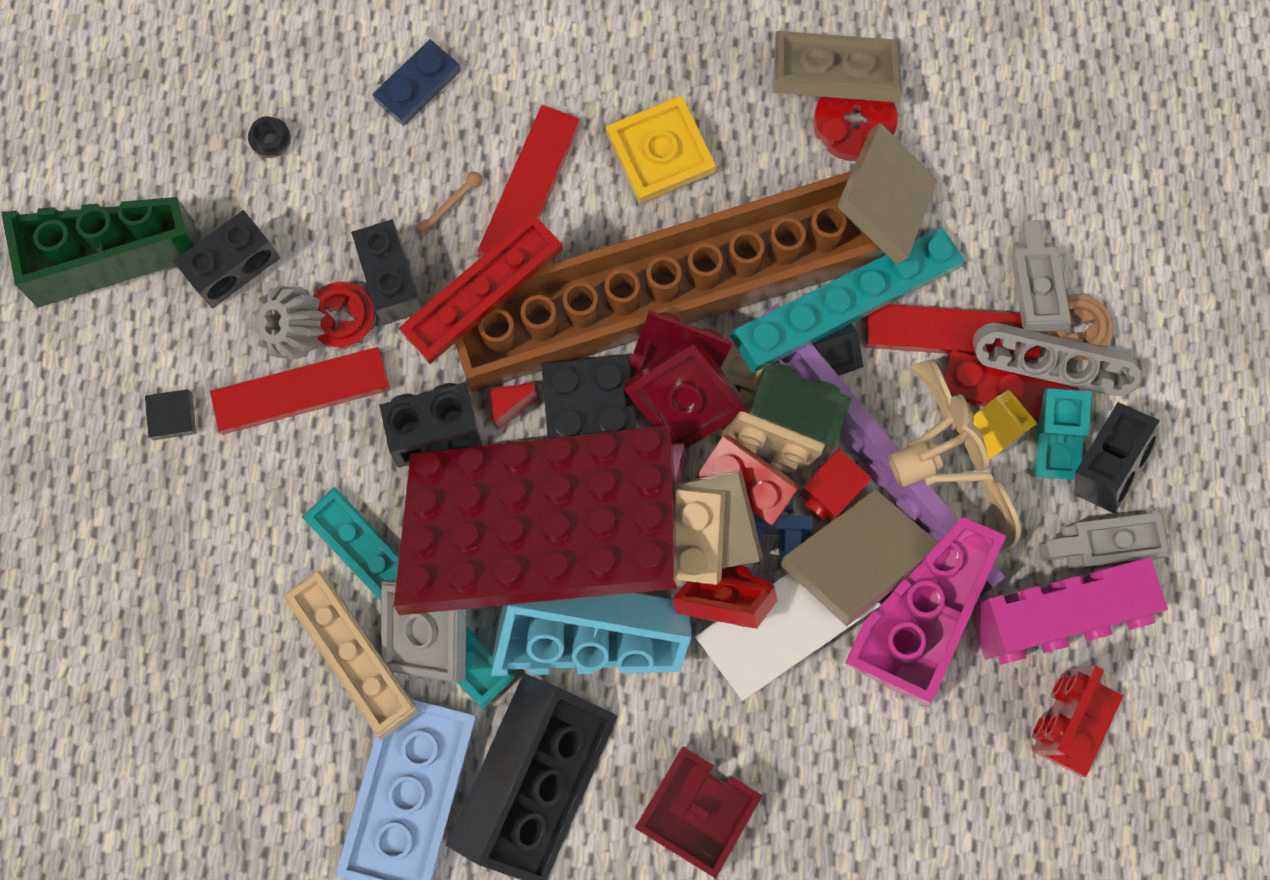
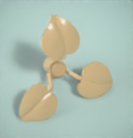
M933 360L909 366L934 395L941 410L943 420L917 440L909 442L908 447L888 454L889 464L898 485L903 488L921 480H924L926 486L936 482L981 481L994 509L999 531L1006 535L1000 551L1012 548L1020 538L1021 526L1014 505L1000 481L996 482L989 472L936 474V470L943 467L940 454L965 443L969 456L979 471L986 470L989 467L986 445L981 432L974 425V417L967 401L960 394L954 397L951 396L945 378ZM947 427L950 431L958 428L960 432L959 436L938 446L933 442L926 444Z

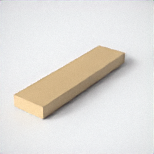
M320 569L283 595L379 739H385L420 712L331 582Z

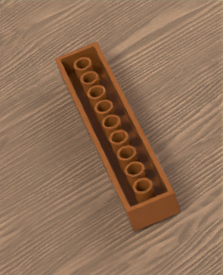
M852 171L544 266L455 343L471 391L474 392L541 371V363L573 361L639 339L649 310L657 313L673 314L681 322L690 324L846 275L880 258L883 251L837 208V204Z

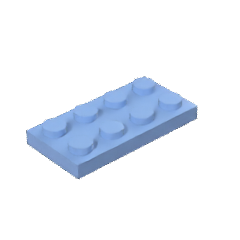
M411 699L420 712L385 739L381 740L375 736L335 877L346 880H433L478 716Z

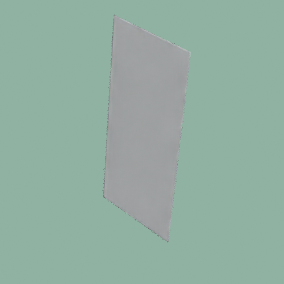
M788 573L772 584L775 586L777 602L758 629L716 622L696 635L695 638L743 701L881 606L879 602L846 626Z

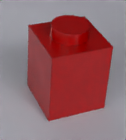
M838 448L803 486L799 493L804 499L802 506L815 519L822 521L826 518L831 522L865 488L872 477Z

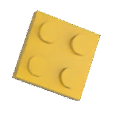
M682 95L606 126V135L639 204L716 173V164Z

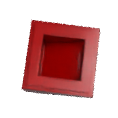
M526 383L495 387L490 390L493 417L497 429L499 430L538 401L534 384Z

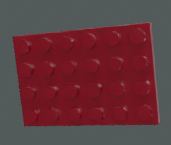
M671 425L410 454L393 605L399 615L677 589L674 439Z

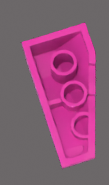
M963 517L926 555V558L894 589V592L881 606L867 617L845 664L888 689L930 708L1006 535Z

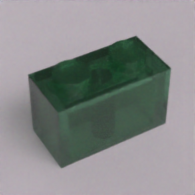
M767 364L757 377L745 413L823 443L825 446L820 456L824 457L836 446L852 397L842 394L841 389L826 381L812 382L800 377L799 372L790 366Z

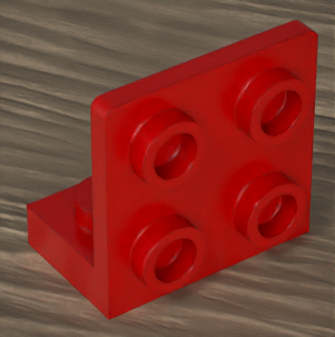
M1096 665L1070 670L1068 675L1065 673L1060 675L1051 692V697L1056 699L1050 714H1043L1039 718L1032 733V738L1037 740L1032 750L1033 752L1080 777H1087L1124 696L1099 683L1104 669Z

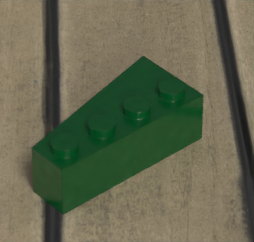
M178 197L121 201L120 206L100 207L96 203L81 205V209L58 211L55 207L37 208V213L19 214L17 210L1 212L15 286L38 308L176 266L173 261L199 243L195 222Z

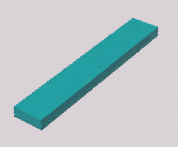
M333 487L302 518L381 601V582L389 579L396 580L399 554L354 506ZM466 626L465 679L457 683L484 710L516 677L509 670L508 676H491L493 653Z

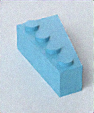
M638 593L503 605L494 642L491 676H508V669H530V675H549V669L577 668V674H595V670L606 667H618L620 673L680 672L691 640L690 616L676 614L672 599Z

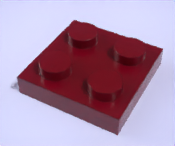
M697 337L627 380L623 388L654 427L671 425L674 444L684 443L685 449L733 421L739 412L746 413L749 405Z

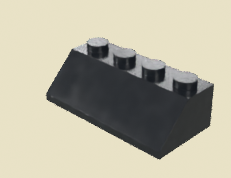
M523 673L446 846L475 864L520 880H547L618 715L555 685Z

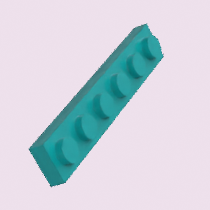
M941 227L915 240L909 257L899 264H896L887 255H884L734 329L730 338L734 341V345L752 373H755L956 271L964 264L965 259L944 228Z

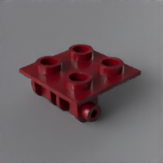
M649 310L629 365L637 368L636 373H640L691 339L697 337L721 368L734 341L723 338L715 330L708 328L699 329L683 323L673 314L657 313Z

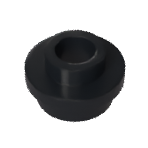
M265 116L258 118L251 125L248 133V142L257 155L264 158H275L282 155L288 149L291 142V134L287 125L282 120ZM268 134L277 135L273 142L263 143L264 138Z

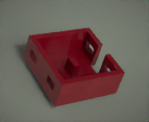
M682 746L635 825V829L716 879L763 795L732 776L728 775L726 781L723 782L711 775L709 772L713 770L714 765Z

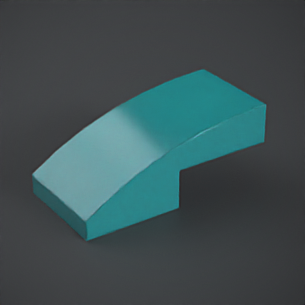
M1045 389L1036 434L1033 477L1075 480V471L1082 462L1083 437L1089 436L1092 392Z

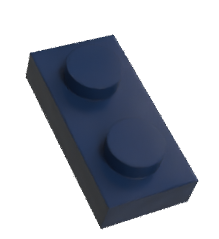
M429 39L372 96L375 102L402 126H405L461 72L460 65L435 42Z

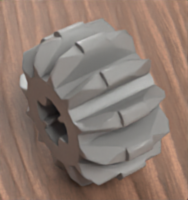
M278 286L270 288L267 295L259 297L261 309L252 312L257 318V325L252 331L260 334L258 346L266 348L269 356L288 359L307 357L309 351L319 348L317 336L325 333L320 327V321L325 314L317 311L320 299L310 295L309 290L302 287Z

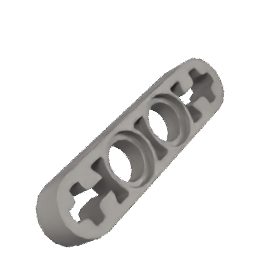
M999 323L983 325L973 336L972 344L978 360L983 365L991 368L1115 396L1131 393L1137 388L1141 380L1139 367L1135 360L1125 352ZM995 338H1000L1003 347L997 346L993 349V352H988L985 343L993 344ZM1031 347H1045L1048 350L1047 355L1041 362L1033 364L1024 360V354ZM1009 349L1014 350V358H1012ZM1082 355L1089 358V363L1083 371L1078 373L1066 371V364L1072 357ZM1100 362H1101V364H1102L1104 370H1100V369H1099V367H1100ZM1121 367H1124L1127 374L1119 375L1116 380H1113L1109 372L1118 373Z

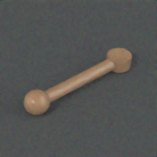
M476 171L468 173L466 182L427 220L425 219L420 222L415 232L424 238L432 230L433 225L471 188H477L481 185L483 179L480 173Z

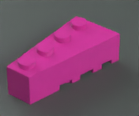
M1150 557L1090 573L1089 576L1083 577L1081 575L1049 584L1044 588L1037 586L1005 597L1001 595L987 599L975 605L971 618L984 660L998 657L1000 665L1027 658L1024 649L1041 645L1043 653L1069 647L1068 637L1082 633L1086 642L1113 635L1110 626L1126 622L1128 630L1154 624L1156 622L1153 614L1167 611L1168 607Z

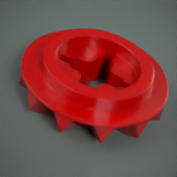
M334 282L323 286L313 295V297L320 299L317 311L325 314L320 321V327L325 333L317 336V339L328 348L340 347L347 350L349 346L355 343H363L364 337L370 330L374 329L373 322L376 312L368 293L358 285L350 282ZM348 305L347 312L354 318L355 322L342 321L340 326L335 328L336 321L327 311L341 312L343 307Z

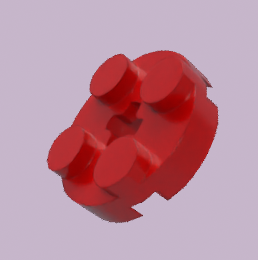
M820 97L813 117L814 132L818 140L820 138L822 143L828 147L827 151L839 159L854 162L857 161L871 129L881 123L894 136L898 123L897 109L893 102ZM852 112H859L861 117L866 119V122H861L859 128H852L851 121L844 119V116L851 115Z

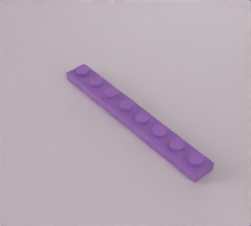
M777 303L768 310H766L763 315L781 306ZM810 344L779 360L785 367L787 375L796 376L813 388L820 402V416L828 419L840 434L843 445L852 453H856L866 465L872 480L880 487L885 488L896 502V507L939 543L959 520L929 485H925L924 480L903 488L898 485L889 464L888 454L898 451L899 448L815 347ZM995 564L980 596L1005 578Z

